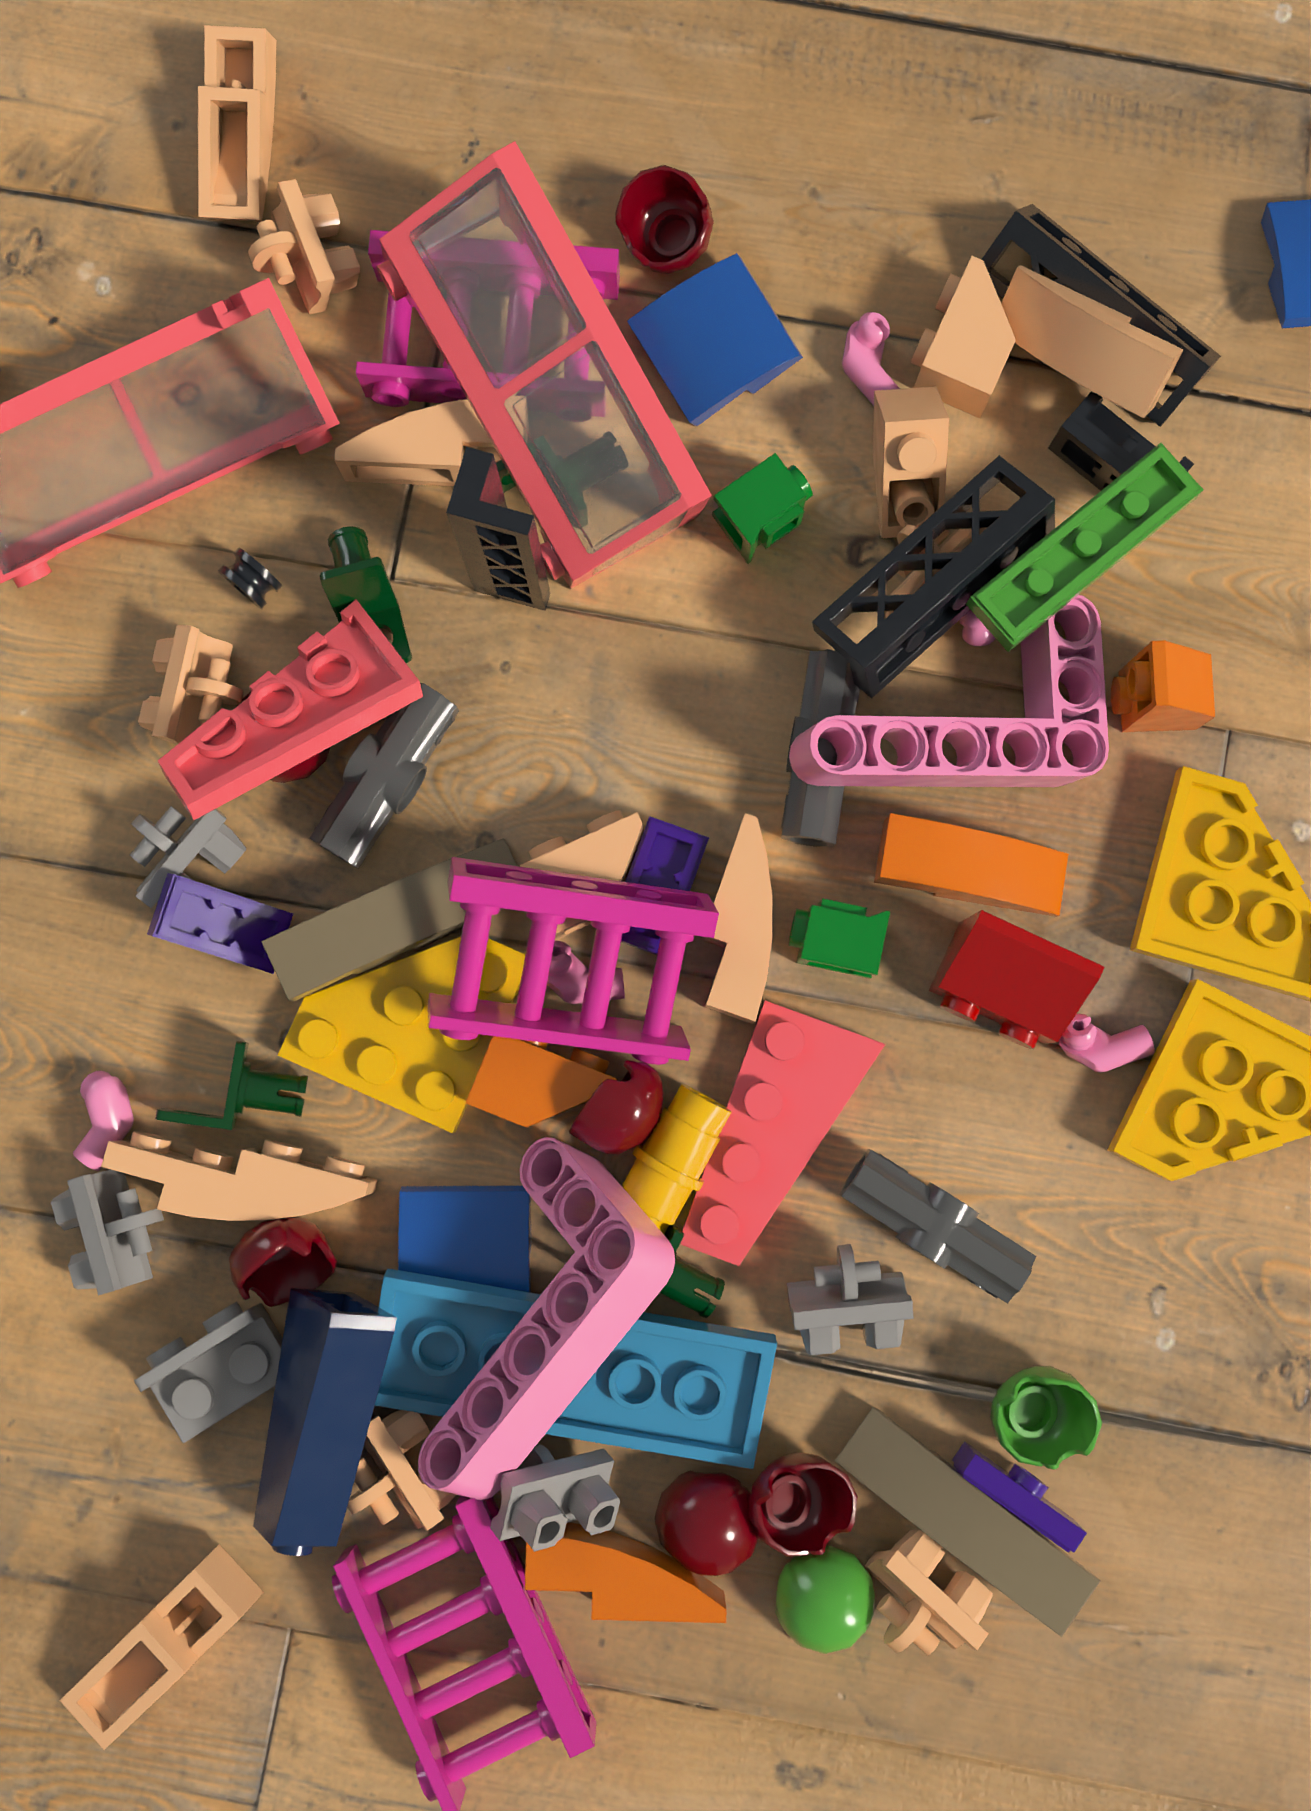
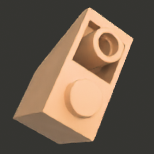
M971 256L962 278L950 274L935 310L945 313L937 332L929 328L924 330L911 364L921 368L914 388L936 386L943 403L981 418L1016 339L984 261Z
M936 386L874 391L873 459L881 538L897 537V534L907 524L919 527L945 504L949 416Z
M621 810L608 813L587 824L588 835L566 844L562 836L556 837L532 848L528 852L531 860L521 864L520 867L625 882L643 835V823L637 812L625 818ZM566 917L564 923L557 925L555 940H559L591 925V921Z

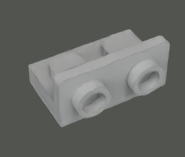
M235 1302L202 1323L208 1335L188 1347L183 1339L179 1337L146 1358L152 1370L140 1376L134 1382L140 1392L151 1387L182 1443L190 1440L275 1386L283 1338L262 1303L243 1312L239 1304Z

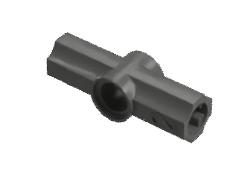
M827 649L824 651H810L800 715L794 718L786 772H791L788 794L785 798L781 839L813 847L835 846L844 786H815L805 783L793 771L789 754L795 738L824 718L836 715L855 716L860 688L854 684L850 663L836 650ZM819 737L817 747L820 756L827 763L836 765V749L831 742Z
M420 683L423 694L422 698L388 715L377 734L368 735L356 748L344 770V785L325 811L323 818L309 838L359 869L393 814H400L404 811L418 792L427 772L425 764L437 745L440 744L441 739L455 721V717L459 712L455 704L424 683Z
M868 1149L856 1163L839 1195L896 1231L897 1239L944 1269L947 1265L967 1277V1280L996 1299L999 1298L1008 1304L1012 1297L1020 1292L1027 1281L1037 1256L978 1219L979 1213L953 1195L931 1182L925 1185L908 1174V1171L880 1153L877 1154L873 1150Z

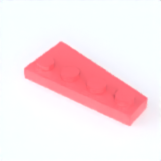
M357 599L340 612L342 621L323 636L316 631L297 647L299 656L279 673L274 675L268 670L249 686L251 690L250 696L232 711L220 709L158 760L164 776L193 820L200 818L423 697L418 678Z
M764 1001L726 1105L732 1112L718 1136L721 1139L701 1175L704 1183L700 1191L695 1192L682 1228L684 1237L680 1245L739 1266L885 1044Z

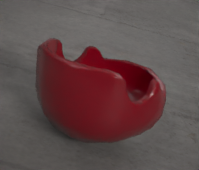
M666 165L640 171L623 187L615 212L616 225L629 252L640 265L649 267L653 272L669 274L689 268L708 248L714 224L711 207L697 181L687 172Z
M627 1060L623 1063V1066L628 1071L622 1081L604 1080L574 1120L569 1134L606 1154H621L641 1144L653 1131L662 1112L663 1105L662 1080L658 1072L645 1062Z
M302 1217L264 1220L244 1233L229 1257L232 1282L243 1300L250 1298L249 1290H251L269 1307L289 1302L291 1288L314 1290L320 1287L335 1272L337 1263L323 1232L316 1224Z
M800 1452L783 1455L771 1462L752 1485V1493L748 1500L749 1519L760 1540L786 1557L806 1556L809 1554L822 1555L825 1552L826 1544L836 1534L842 1532L849 1533L855 1524L858 1496L848 1475L818 1455Z
M690 1470L680 1474L660 1496L654 1518L660 1544L684 1569L705 1576H719L733 1572L752 1556L759 1538L749 1519L748 1500L751 1492L741 1484L740 1480L726 1473H699Z

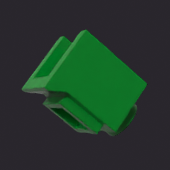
M774 453L714 495V501L719 507L712 511V516L747 564L752 561L757 546L762 543L765 549H767L801 525L805 501L813 496V492L802 472L794 465L787 468L778 455Z
M822 898L818 906L811 905L807 911L796 908L788 946L799 948L796 961L798 964L871 979L872 975H878L890 911H884L868 917L865 916L866 907Z

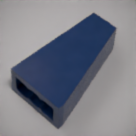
M290 1289L253 1527L272 1546V1549L280 1554L305 1556L312 1553L313 1547H337L397 1319L394 1315L353 1292Z

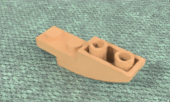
M133 1131L131 1140L108 1141L101 1165L103 1168L163 1183L164 1186L157 1210L189 1217L226 1221L272 1220L302 1216L335 1208L375 1193L379 1181L362 1176L364 1164L334 1156H327L325 1165L300 1159L303 1148L280 1141L265 1139L262 1149L257 1147L242 1149L237 1168H232L234 1157L204 1148H195L193 1157L169 1151L172 1140L139 1131Z

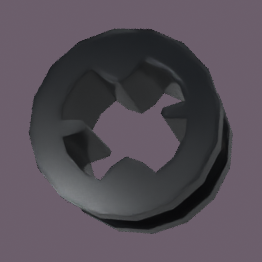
M238 548L234 552L236 557L235 563L229 567L223 565L218 572L248 600L260 609H263L267 604L265 601L266 593L271 590L278 592L282 584L251 555Z

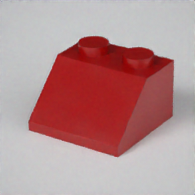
M980 910L959 922L928 991L943 997L940 1007L947 1012L971 1022H975L978 1014L1001 1024L998 1032L1000 1036L1023 1047L1034 1049L1037 1041L1042 1044L1059 1041L1099 981L1105 967Z

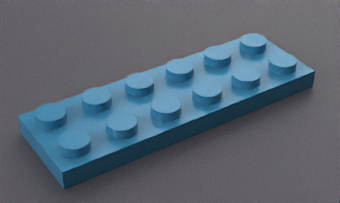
M387 1268L383 1278L379 1308L394 1315L397 1319L375 1405L443 1417L541 1294ZM644 1312L546 1434L753 1469L777 1348L776 1335Z

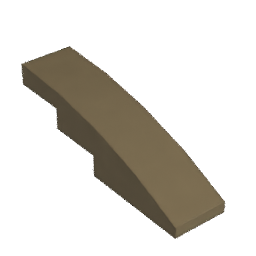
M504 838L456 856L457 858L517 866ZM451 859L385 885L261 941L288 1000L294 1002L346 976L361 974L413 948L419 950L463 929L466 910L460 907V902L449 901L448 876Z
M872 1407L835 1459V1462L892 1508L1061 1637L1101 1581L1043 1534L965 1480L954 1466L935 1451L929 1450L877 1408Z

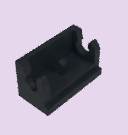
M1091 391L1071 416L1061 425L1048 449L1102 491L1156 446L1103 405V397ZM1186 456L1179 462L1187 472L1194 465Z

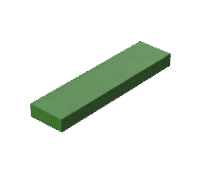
M1160 443L973 594L966 605L1005 650L1009 652L1194 501L1204 489L1167 448Z

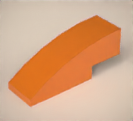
M890 813L883 822L874 883L932 892L933 896L1057 917L1060 916L1069 854L976 829Z
M569 1522L566 1524L563 1538L553 1547L534 1552L526 1542L525 1590L592 1592L591 1620L726 1623L727 1609L724 1590L703 1575L684 1569L673 1557L652 1546L610 1531L590 1535L582 1525Z

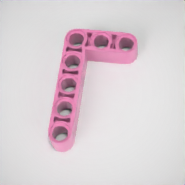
M1078 595L1021 641L1025 718L850 715L826 717L795 738L789 754L793 771L802 781L815 786L1059 787L1095 774L1103 768L1108 759L1109 750L1101 621L1097 609L1090 600L1082 595ZM1054 620L1063 627L1066 639H1063L1056 631ZM1058 681L1067 688L1070 697L1069 702L1060 694ZM819 737L831 742L836 749V765L827 763L820 756L817 747ZM881 738L892 743L896 749L898 756L897 765H892L883 757L880 749ZM943 740L952 744L956 750V766L948 762L943 755ZM1003 741L1008 743L1014 750L1016 757L1015 766L1008 762L1004 756L1002 749ZM1062 743H1065L1072 751L1073 765L1068 763L1063 756Z
M544 1137L535 1141L527 1149L520 1165V1181L527 1193L575 1253L427 1436L421 1446L418 1458V1471L422 1481L429 1488L479 1500L493 1497L501 1489L502 1474L515 1471L667 1284L673 1273L675 1254L670 1241L607 1168L595 1157L555 1138Z

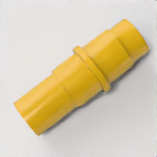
M681 1084L670 1106L664 1108L645 1144H639L635 1147L632 1154L637 1159L622 1184L626 1192L663 1234H665L669 1225L675 1223L692 1190L700 1191L704 1183L700 1175L721 1138L718 1136L732 1112L711 1097L685 1084Z

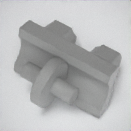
M172 806L156 824L141 814L135 818L131 824L145 837L131 852L130 856L145 867L160 849L167 853L136 889L138 892L136 897L150 908L156 902L158 903L168 873L193 880L183 870L198 853L224 874L231 869L247 848L233 830L224 823L227 818L217 808L196 819L178 841H175L171 836L186 817Z
M110 1169L68 1180L69 1189L53 1198L51 1205L56 1224L61 1226L64 1231L80 1227L86 1251L72 1255L68 1264L73 1287L76 1289L96 1288L99 1296L153 1278L147 1252L153 1250L146 1226L163 1221L162 1211L156 1208L142 1212L136 1188L129 1190L125 1173Z
M851 1244L837 1245V1265L814 1267L815 1280L787 1283L788 1302L794 1329L800 1330L806 1352L809 1355L832 1354L836 1350L841 1349L839 1326L863 1324V1336L866 1346L875 1349L899 1347L902 1341L904 1320L914 1319L911 1295L907 1294L902 1272L881 1274L879 1261L855 1263Z
M537 1444L517 1470L502 1474L500 1483L502 1494L501 1508L498 1515L492 1518L490 1529L499 1541L521 1536L534 1552L555 1546L563 1538L568 1522L578 1520L590 1535L611 1530L615 1524L620 1505L619 1498L608 1484L614 1464L613 1458L603 1448L554 1460L546 1447Z

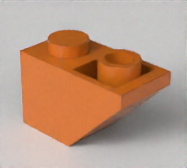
M1166 640L1151 641L1118 671L1119 676L1113 678L1111 706L1115 715L1121 714L1122 732L1197 730L1215 718L1212 660L1209 653Z
M492 1036L466 1104L527 1128L588 1102L604 1080L618 1079L605 1074L610 1063L609 1061L577 1048L573 1049L570 1059L547 1051L548 1043Z

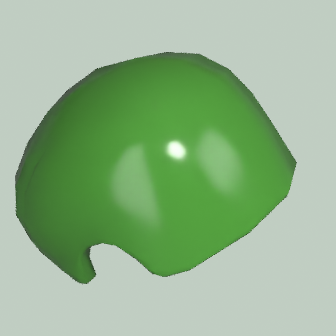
M1033 1366L1023 1369L1000 1385L992 1401L990 1417L997 1441L1020 1463L1040 1467L1045 1466L1055 1470L1068 1457L1075 1454L1087 1456L1095 1447L1102 1426L1097 1401L1075 1377L1052 1366Z
M826 1545L825 1552L822 1555L793 1556L791 1561L784 1566L777 1582L775 1613L784 1631L796 1644L827 1654L850 1648L868 1630L874 1615L875 1591L870 1574L854 1554Z

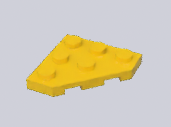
M1182 766L1175 773L1129 951L1311 1002V902L1301 885L1305 884L1279 839L1273 840L1255 810L1258 804L1245 783Z
M461 936L305 996L277 1056L450 1133H455L467 1108L466 1100L492 1039V1036L478 1034V1037L472 1040L453 1039L441 1034L439 1029L429 1028L427 1004L429 993L452 996ZM488 938L478 999L513 1004L520 988L525 954Z
M1199 979L1190 980L1107 1151L1163 1180L1175 1181L1196 1174L1197 1171L1228 1161L1234 1162L1311 1135V1036Z

